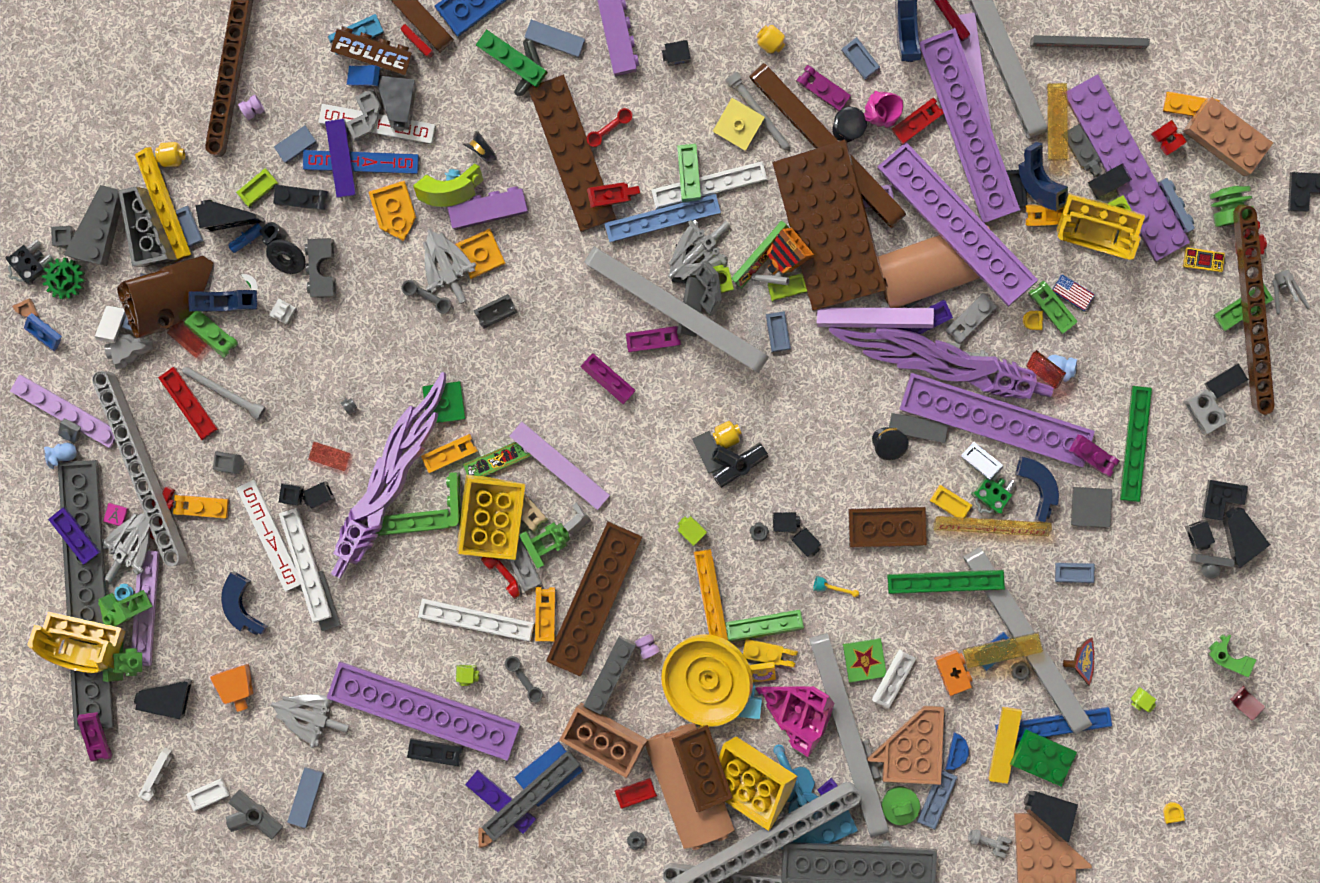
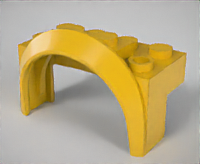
M1068 193L1057 227L1058 238L1062 241L1131 260L1135 257L1141 239L1139 233L1145 215ZM1119 230L1117 241L1115 244H1113L1117 231Z
M48 612L43 627L34 625L27 646L38 656L55 665L84 673H99L108 667L114 669L113 654L119 653L126 631L119 627ZM68 638H73V639H77V640H82V641H86V642H91V643H95V644H97V645L88 644V643H83V642L75 641V640L68 639ZM64 640V644H63L61 653L59 654V649H60L61 643H62V641Z

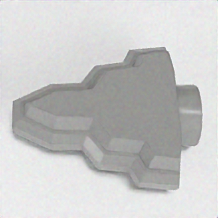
M119 331L115 343L105 344V354L107 359L113 360L116 370L125 368L127 363L135 361L138 355L146 354L154 348L153 341L144 338L135 339L130 334L123 335Z

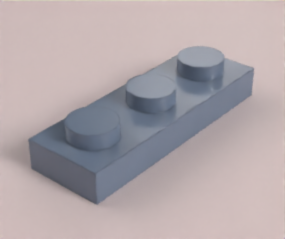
M1168 178L1158 182L1184 232L1187 233L1195 229L1192 216L1187 214L1184 209V201L1175 193L1176 187L1174 183L1168 180Z

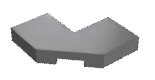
M373 89L355 97L363 115L346 122L354 141L371 134L374 130L381 105Z

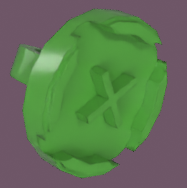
M897 786L885 793L881 806L886 819L891 823L907 825L918 816L920 801L911 789Z

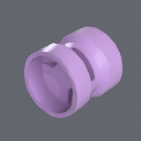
M255 94L248 101H242L238 104L248 121L254 118L255 114H261L265 111Z
M652 634L635 641L636 646L641 650L640 654L643 659L660 652L658 646L653 642L654 637Z

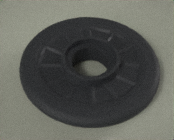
M275 240L270 242L266 248L269 262L279 271L287 274H297L305 268V256L293 243L285 240ZM282 254L288 256L290 260L285 259Z

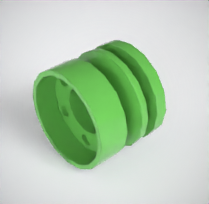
M1250 186L1227 187L1209 195L1210 200L1219 199V202L1211 204V207H1221L1220 212L1213 214L1215 227L1234 224V209L1238 205H1245L1244 202L1253 199L1252 196L1243 197L1244 193L1251 191ZM1247 209L1242 212L1243 219L1248 216Z

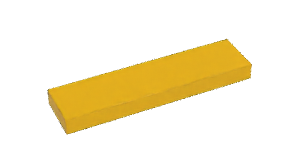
M1002 707L989 770V781L1008 784L1012 766L1010 762L1014 755L1022 715L1021 709Z

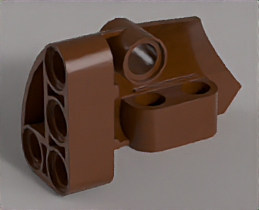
M200 256L163 267L157 272L123 281L118 285L117 293L134 336L138 339L154 333H162L169 327L191 316L195 311H189V292H204L214 262L205 256ZM159 318L164 320L165 326L159 323Z

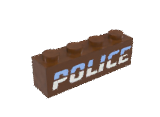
M344 26L341 29H336L331 52L406 75L412 55L409 47L401 44L395 47L390 45L391 41L382 38L376 41L371 39L372 35L363 32L357 35L353 33V29Z

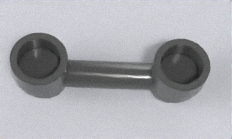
M410 279L403 282L401 289L405 295L410 296L416 293L433 302L439 313L444 314L450 311L452 305L449 298L435 296L420 288L415 280Z
M508 657L505 660L506 669L516 674L528 691V699L534 703L539 702L543 697L541 689L532 685L521 670L520 660L517 657Z

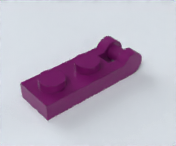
M806 65L804 68L805 72L797 78L796 82L840 111L851 95L818 73L814 68ZM810 76L815 78L812 84L808 82Z
M678 326L625 333L628 353L681 345V340L678 339L677 333ZM670 333L671 340L665 341L664 334Z
M1078 434L1069 449V452L1109 478L1114 473V467L1120 462L1119 459L1113 457L1083 435ZM1105 461L1108 462V464L1106 465V467L1103 466V464L1105 463Z
M98 712L78 715L77 721L90 761L111 759V749L108 747Z

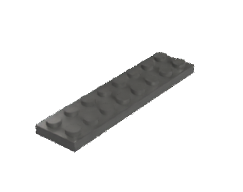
M790 842L783 846L781 881L794 883H935L937 850L932 848Z

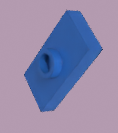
M33 313L28 315L24 329L55 351L59 347L62 336Z

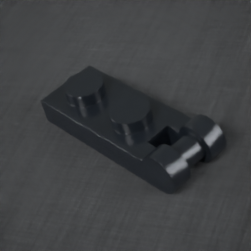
M275 185L273 204L327 211L326 198H328L329 191ZM314 196H319L318 203H313Z
M410 738L407 758L460 766V753H463V746ZM447 751L453 752L452 758H447Z

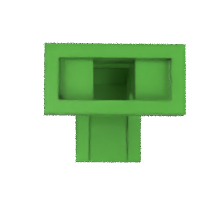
M554 522L546 526V531L534 538L530 537L528 531L519 535L537 569L545 565L541 557L543 554L554 548L559 551L567 546L566 542L570 540L569 532L562 523L556 525ZM551 534L555 544L545 548L540 538Z
M144 590L120 601L116 600L113 593L98 599L103 623L114 627L153 607Z
M1222 634L1219 637L1221 641L1218 642L1216 640L1208 648L1210 650L1208 655L1216 664L1249 678L1256 659L1246 655L1240 659L1232 658L1227 652V645L1231 635L1227 634L1225 636ZM1220 652H1223L1224 654L1222 658L1218 657V654Z
M122 642L119 653L113 654L114 669L108 667L103 670V681H123V673H125V676H137V672H142V652H137V648L125 649V652H123Z

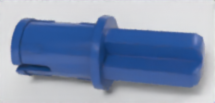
M257 222L247 231H242V235L230 242L228 247L233 253H236L247 244L251 245V242L261 235L259 231L262 227Z

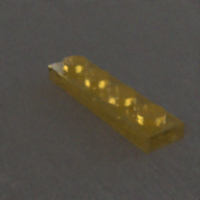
M1047 83V161H1067L1068 159L1067 83Z
M1039 632L963 648L967 668L1042 653L1044 651Z

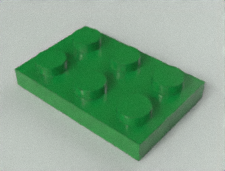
M1025 729L1010 764L1062 787L1077 752Z

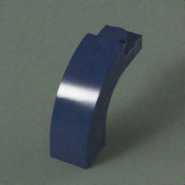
M1035 142L1024 149L1025 161L1018 165L1020 178L1029 195L1037 203L1045 208L1057 211L1065 205L1068 196V186L1058 184L1048 177L1043 167V144Z
M257 290L189 292V311L237 312L257 310Z
M1020 456L1015 475L1028 478L1037 485L1040 492V500L1035 520L1046 522V519H1049L1052 509L1049 508L1050 504L1058 506L1059 490L1057 482L1052 473L1043 464Z
M235 571L230 572L221 594L222 608L226 618L239 631L244 630L247 626V630L255 635L265 633L268 626L250 616L243 606V594L251 580Z

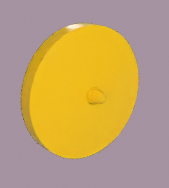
M701 634L684 639L669 652L662 667L661 681L665 697L671 707L689 722L701 726L723 725L736 718L750 700L753 688L750 666L741 651L721 637Z

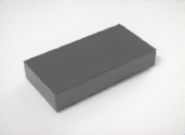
M710 431L692 438L708 473L721 468L722 465L711 460L717 446Z

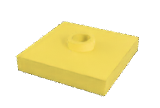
M732 97L713 132L746 151L765 116Z

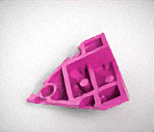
M814 686L756 687L755 689L758 694H763L767 702L765 705L780 729L785 730L789 736L791 746L809 757L826 731L835 704L830 696Z

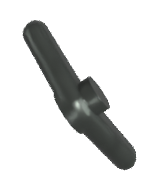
M525 39L523 45L526 57L542 67L534 42L530 39ZM522 78L514 90L515 95L523 96L532 84Z

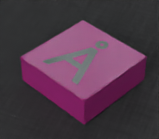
M108 503L103 521L120 526L125 522L129 508Z

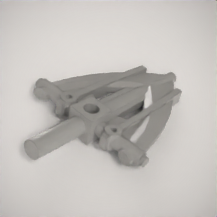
M696 220L688 221L689 227L683 233L672 259L668 262L671 265L668 277L670 279L681 277V280H684L688 276L696 275L703 261H708L712 267L719 264L725 265L727 257L724 254L721 255L719 252L720 248H715L714 245L716 244L715 240L731 227L730 224L725 221L711 235L705 236V231L697 227L698 223ZM692 243L696 246L686 255L687 248ZM704 254V259L700 263L692 264Z
M429 229L427 231V241L423 242L425 248V271L429 285L426 289L434 293L437 287H445V283L451 285L459 304H463L466 302V299L458 284L459 276L464 277L466 272L476 271L474 269L476 263H471L467 256L445 237L444 233L437 234L432 229ZM446 252L451 255L454 261L453 264H451ZM436 258L442 271H439L435 264Z
M134 513L129 520L118 526L106 540H102L103 548H108L109 554H114L112 558L115 560L105 577L107 581L112 582L122 564H126V567H132L137 575L144 572L142 566L146 558L151 531L145 514L139 515ZM129 533V535L123 543L122 540L124 539L125 535ZM138 541L137 547L134 551H132L136 542Z
M327 695L283 696V700L276 703L272 702L271 707H274L278 714L276 718L281 719L292 732L309 742L311 748L319 744L318 736L322 734L321 727L327 726L345 733L348 732L349 725L328 719L329 716H326V713L330 712L329 704L333 702V700L327 699ZM308 705L313 707V712L298 707ZM296 718L307 721L309 724L307 726L299 724Z

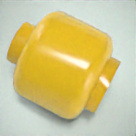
M765 25L756 36L758 38L757 44L768 54H772L775 51L779 53L785 46L783 42L785 35L774 25L768 27Z
M178 142L160 143L159 147L155 150L156 161L162 167H178L181 165L182 160H185V149L181 148Z
M726 421L714 428L715 432L712 434L717 445L727 449L740 442L739 435L742 432L738 424L733 425L731 421Z

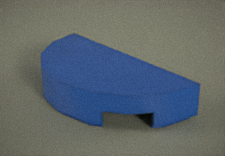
M953 732L946 770H955L967 761L969 756V747L966 740Z

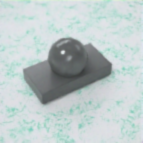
M215 451L213 470L239 474L244 468L245 462L242 455Z
M1192 553L1190 561L1204 563L1201 567L1202 574L1208 579H1214L1221 572L1220 565L1234 567L1235 560Z

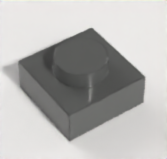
M51 227L52 246H68L73 238V227Z
M64 418L60 422L58 435L75 444L79 439L81 426Z

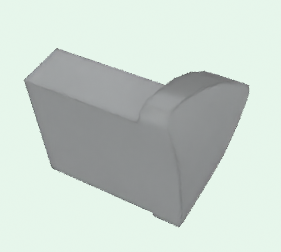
M577 502L572 506L578 514L564 525L565 529L573 536L591 521L590 517Z

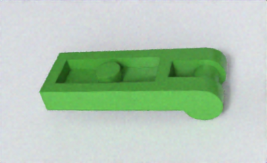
M1043 280L1035 290H1030L1028 294L1058 331L1063 334L1078 321ZM1043 292L1047 294L1044 300L1040 297Z
M195 311L184 322L186 327L224 358L229 354L231 348L234 349L238 345V342L233 337L225 333L201 311ZM224 341L226 344L222 346L219 343Z
M451 472L446 478L447 488H450V496H447V507H450V516L447 518V523L452 527L460 524V472Z

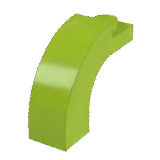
M474 163L455 179L440 181L426 174L413 187L417 199L421 202L436 207H447L463 203L475 196L474 188L484 179L480 166Z

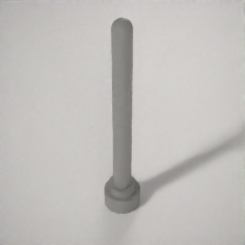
M738 72L732 74L726 80V83L729 87L736 88L753 110L765 116L762 123L780 146L787 150L789 143L743 86L741 75Z
M188 367L182 369L185 375L247 409L251 417L260 420L264 414L265 406L246 401Z

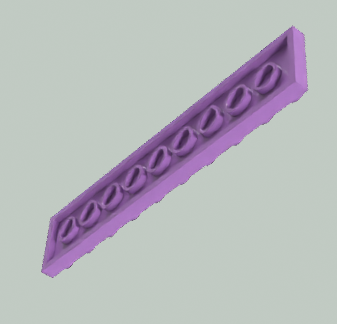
M951 29L919 42L983 223L1019 211V205L956 29Z
M1097 74L1064 92L1065 99L1097 152L1105 172L1123 163L1132 178L1131 181L1115 190L1119 197L1124 195L1132 211L1145 215L1139 234L1154 261L1190 243L1099 75Z
M907 142L877 166L880 173L1008 307L1038 282V279Z
M914 373L910 374L899 410L1082 468L1085 462L1069 452V449L1078 434L1083 435L1092 442L1095 432Z
M341 661L338 663L327 695V699L507 761L521 724Z

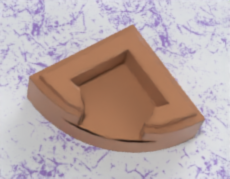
M31 298L12 306L17 313L24 317L31 313L36 317L39 316Z
M479 828L478 845L479 848L489 845L493 840L482 828Z

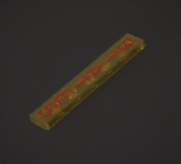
M937 516L933 524V530L1048 537L1052 531V523Z

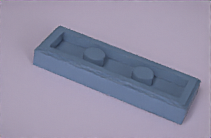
M532 19L524 37L579 58L585 42V38Z
M308 767L304 768L287 823L303 828L307 827L324 772Z
M944 770L941 771V785L932 784L917 819L918 823L934 830L936 829L956 782V775Z

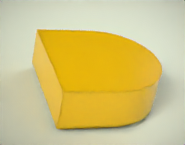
M1029 311L1025 313L1022 319L1023 325L1029 330H1042L1043 311Z
M1170 802L1165 805L1163 815L1166 824L1185 821L1183 808L1178 803Z

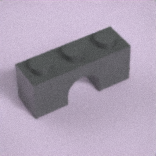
M331 238L307 239L308 244H305V255L308 256L309 262L306 263V274L309 275L307 293L312 298L336 297V278L332 276L324 277L320 272V265L324 260L335 259L334 240Z

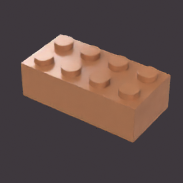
M1213 97L1204 101L1200 109L1182 131L1242 176L1250 175L1273 144L1271 140Z
M580 703L575 708L559 741L627 778L632 772L648 739L607 716L600 715L584 707V704Z

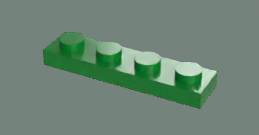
M487 29L476 43L478 48L536 88L548 73L541 66Z

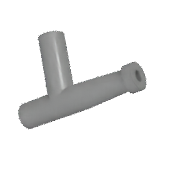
M780 270L774 276L753 273L751 277L752 281L781 285L789 284V278L784 277L786 273L783 274Z
M869 739L862 741L867 757L873 753ZM868 761L873 779L880 777L878 767L883 766V762Z

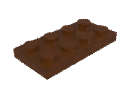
M926 507L848 509L849 547L927 545Z
M703 725L671 738L696 812L704 811L732 799L708 725Z

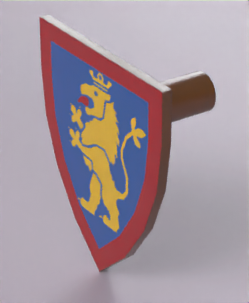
M1093 637L1085 640L1080 647H1077L1074 660H1063V667L1074 668L1088 686H1090L1094 670Z

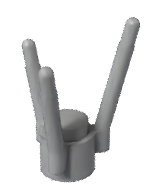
M1289 269L1274 274L1275 280H1272L1277 314H1280L1279 285L1281 288L1288 286L1295 302L1299 301L1298 294L1307 309L1310 308Z

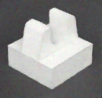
M278 298L270 316L288 324L296 307Z

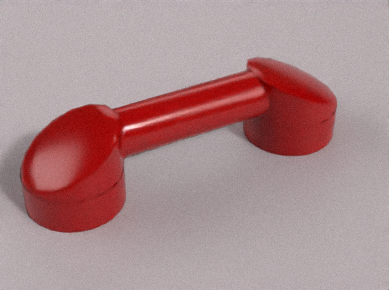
M628 108L620 109L614 120L598 132H590L586 138L588 145L591 147L599 146L602 138L618 125L629 123L633 116L631 110Z
M482 557L481 561L489 570L496 567L509 582V585L506 587L508 593L514 599L520 596L518 582L502 562L497 558Z

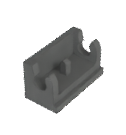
M509 294L473 310L483 329L518 313Z

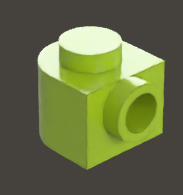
M456 665V682H459L460 686H471V683L479 682L480 672L477 671V665Z
M1140 687L1130 698L1133 701L1131 705L1139 711L1144 709L1150 713L1156 706L1155 701L1157 699Z

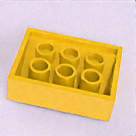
M466 475L456 549L458 554L516 560L525 492L524 483Z
M734 737L723 743L719 755L732 795V799L725 802L769 831L792 793L797 775L740 738Z

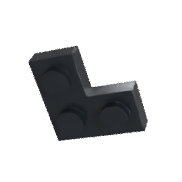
M1290 172L1288 211L1308 212L1310 193H1320V173Z
M1208 480L1202 517L1223 521L1226 502L1245 505L1248 486Z

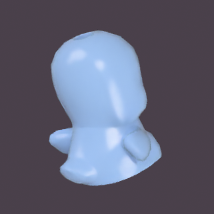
M1051 355L1046 359L1045 368L1050 374H1064L1063 381L1067 382L1071 377H1075L1077 359L1070 357L1067 360L1063 356Z
M71 443L57 444L54 448L44 447L46 465L51 469H54V466H58L59 461L73 460L77 454L76 447Z

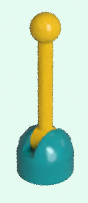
M820 576L815 578L813 591L823 592L828 588L851 594L853 597L859 596L858 590L851 591L829 585L828 581Z

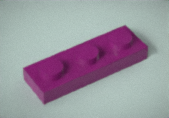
M594 353L580 366L623 405L636 391Z

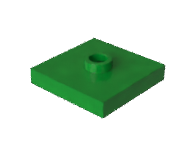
M461 381L445 383L441 399L427 420L434 412L438 414L436 423L466 419ZM433 385L422 386L424 399ZM432 399L431 402L428 404V406L425 408V410L428 409V407H429L430 404L432 403L433 399Z

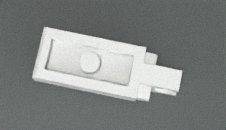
M164 748L161 751L138 797L149 801L154 795V783L158 785L163 774L160 771L163 767L167 768L172 758L169 756L171 750Z

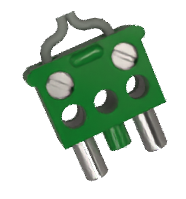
M1001 471L991 481L985 477L977 489L971 492V495L976 498L977 511L981 514L983 512L1002 513L1003 507L1012 497L1010 492L1015 487L1016 482L1011 480L1004 489L1003 485L1006 483L1004 479L1000 478L997 483L995 482ZM978 501H980L982 504L988 507L990 511L987 509L981 510V505L978 503Z

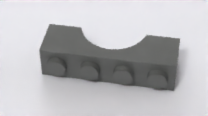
M620 635L618 636L584 703V707L601 715L636 643Z

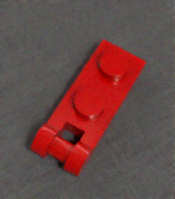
M934 97L891 129L902 145L944 114L943 109H940L936 104L937 100ZM929 108H930V109L933 111V113H934V114L931 115V116H930V115L928 114V112L926 111V110L929 109Z

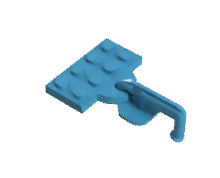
M779 744L776 745L773 751L780 765L797 775L794 788L787 802H790L788 807L789 814L819 796L811 793L815 782L810 771L806 767H797L792 770L784 753V747ZM849 810L791 842L830 844L858 830Z

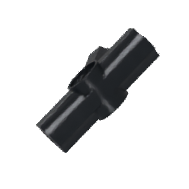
M760 442L741 455L718 445L712 454L711 460L722 465V467L713 472L712 476L719 487L722 488L739 476L746 475L751 468L768 458V453ZM743 461V468L737 470V463Z

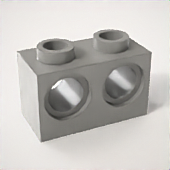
M1203 389L1183 401L1202 434H1209L1227 423L1225 411L1218 407L1215 402L1217 400L1216 396L1208 389ZM1201 397L1205 399V406L1203 408L1198 404V400ZM1210 414L1215 416L1213 424H1210L1208 421Z

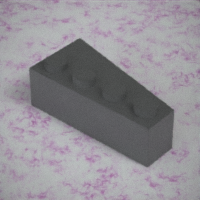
M100 185L64 256L99 265H108L122 208L119 189Z
M131 187L118 190L132 266L147 267L176 261V255L147 189Z

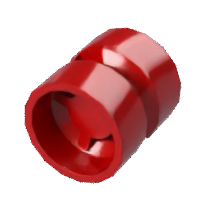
M1170 120L1151 133L1156 143H1161L1160 149L1165 156L1187 142L1182 133H1177L1178 127L1173 120ZM1172 135L1174 140L1168 143L1166 139Z

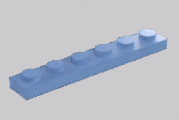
M714 194L703 197L701 200L687 201L605 223L609 242L611 243L683 224L690 220L694 221L717 215L721 211L717 196Z

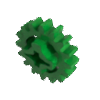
M56 258V264L49 262L50 269L44 268L47 275H42V278L46 279L43 285L49 287L46 291L48 293L53 292V297L57 298L59 296L62 300H65V297L72 299V294L79 295L77 290L84 289L81 282H86L81 277L85 272L79 271L82 266L79 264L75 265L76 261H69L68 258H63L62 261ZM61 277H67L66 280L61 281Z

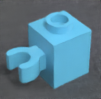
M753 684L748 704L737 717L760 719L762 699L761 697H754L755 684Z

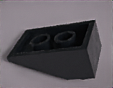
M203 200L201 204L195 205L199 228L207 232L265 222L263 217L255 213L213 202L212 200Z

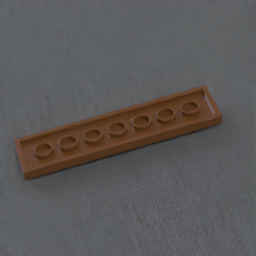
M564 74L541 82L537 88L531 86L528 89L580 232L615 220L616 216L612 205L595 208L590 206L587 189L603 186L604 183L590 145L586 141L587 137Z
M607 521L546 662L581 677L643 536Z

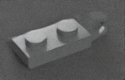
M1080 124L1061 134L1079 165L1084 170L1089 168L1093 177L1102 172L1098 164L1100 162L1099 156Z

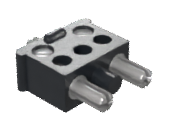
M35 240L28 247L22 245L13 254L5 257L9 263L8 271L10 274L8 277L11 280L16 279L19 282L24 281L32 285L33 281L45 272V266L54 258L48 254L39 261L38 259L43 256V253L40 250L35 254L32 253L41 245L39 240ZM11 267L18 273V275L22 279H19L16 276H12L13 272L11 270Z

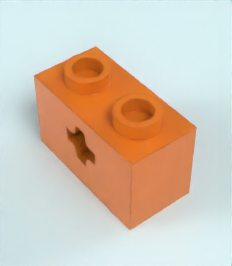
M956 650L934 658L947 693L950 696L972 688L970 682H973L970 672L964 669L963 665L966 662L962 653L959 654ZM952 668L959 670L956 672L957 676L950 674L953 672Z

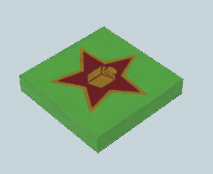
M881 638L843 644L848 682L881 678L886 675Z

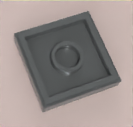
M1073 487L1071 525L1110 527L1112 489Z

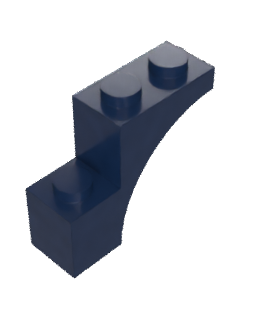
M895 0L897 46L901 61L914 62L921 60L917 25V0Z

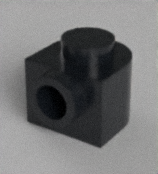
M274 222L267 223L259 231L263 236L262 241L266 246L275 240H286L287 237L286 230Z

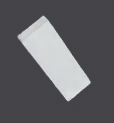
M899 649L872 700L889 709L916 658Z

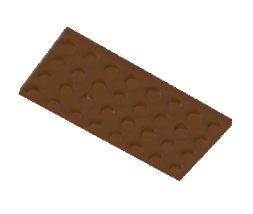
M847 140L772 162L789 226L814 254L813 257L800 265L812 311L887 290Z

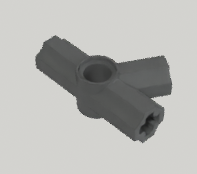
M241 789L228 802L238 811L226 816V824L231 832L255 825L272 840L283 828L282 824L267 813L263 805L257 804ZM253 810L259 813V819L253 816Z

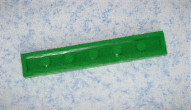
M1132 386L1120 500L1140 502L1152 394L1151 387Z
M1004 570L887 574L888 594L1005 590Z

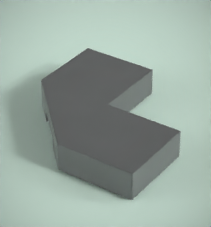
M703 261L696 277L706 288L700 304L711 316L716 314L722 302L719 275L708 261Z

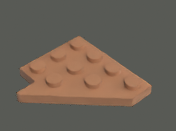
M923 706L867 757V761L883 762V782L941 785L944 707Z
M1014 813L1017 883H1076V869L1092 868V865L1067 842L1058 841L1029 813Z

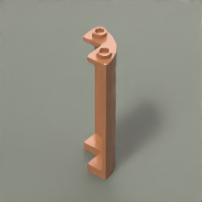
M940 235L878 257L887 288L883 293L890 308H898L980 278Z
M695 723L681 725L670 732L654 735L648 739L645 747L683 848L697 850L702 848L703 844L716 839L718 841L727 839L729 837L728 834L735 830L724 802L701 812H696L671 739L696 729Z

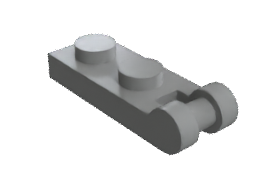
M982 293L945 331L948 334L951 333L959 344L997 306L985 293ZM959 324L965 329L962 333L957 329Z

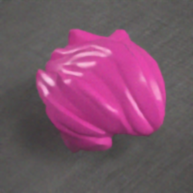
M874 91V94L870 95L865 105L864 115L866 121L877 127L885 126V128L893 126L902 115L903 99L891 92Z

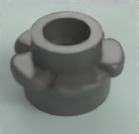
M345 397V400L341 402L348 415H351L353 412L356 413L354 409L357 406L351 398L347 400Z
M757 522L754 526H751L750 534L753 540L763 541L767 538L769 530L766 525L764 526L763 523Z
M1023 661L1015 662L1011 667L1012 676L1018 678V680H1024L1030 674V668Z
M638 831L630 833V836L627 837V844L630 845L631 849L638 850L645 846L644 834Z

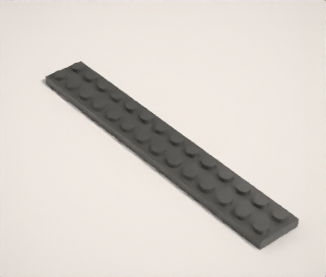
M98 460L58 462L60 509L66 507L101 552L87 564L83 565L62 538L67 616L104 624L100 606L98 605V599L106 596ZM68 638V639H72V640L79 641V642H83V643H88V644L97 645V644L91 643V642H86V641H82V640H77V639H73V638ZM70 669L74 730H80L77 721L78 715L98 712L102 728L114 727L112 681H103V671L99 673H84Z

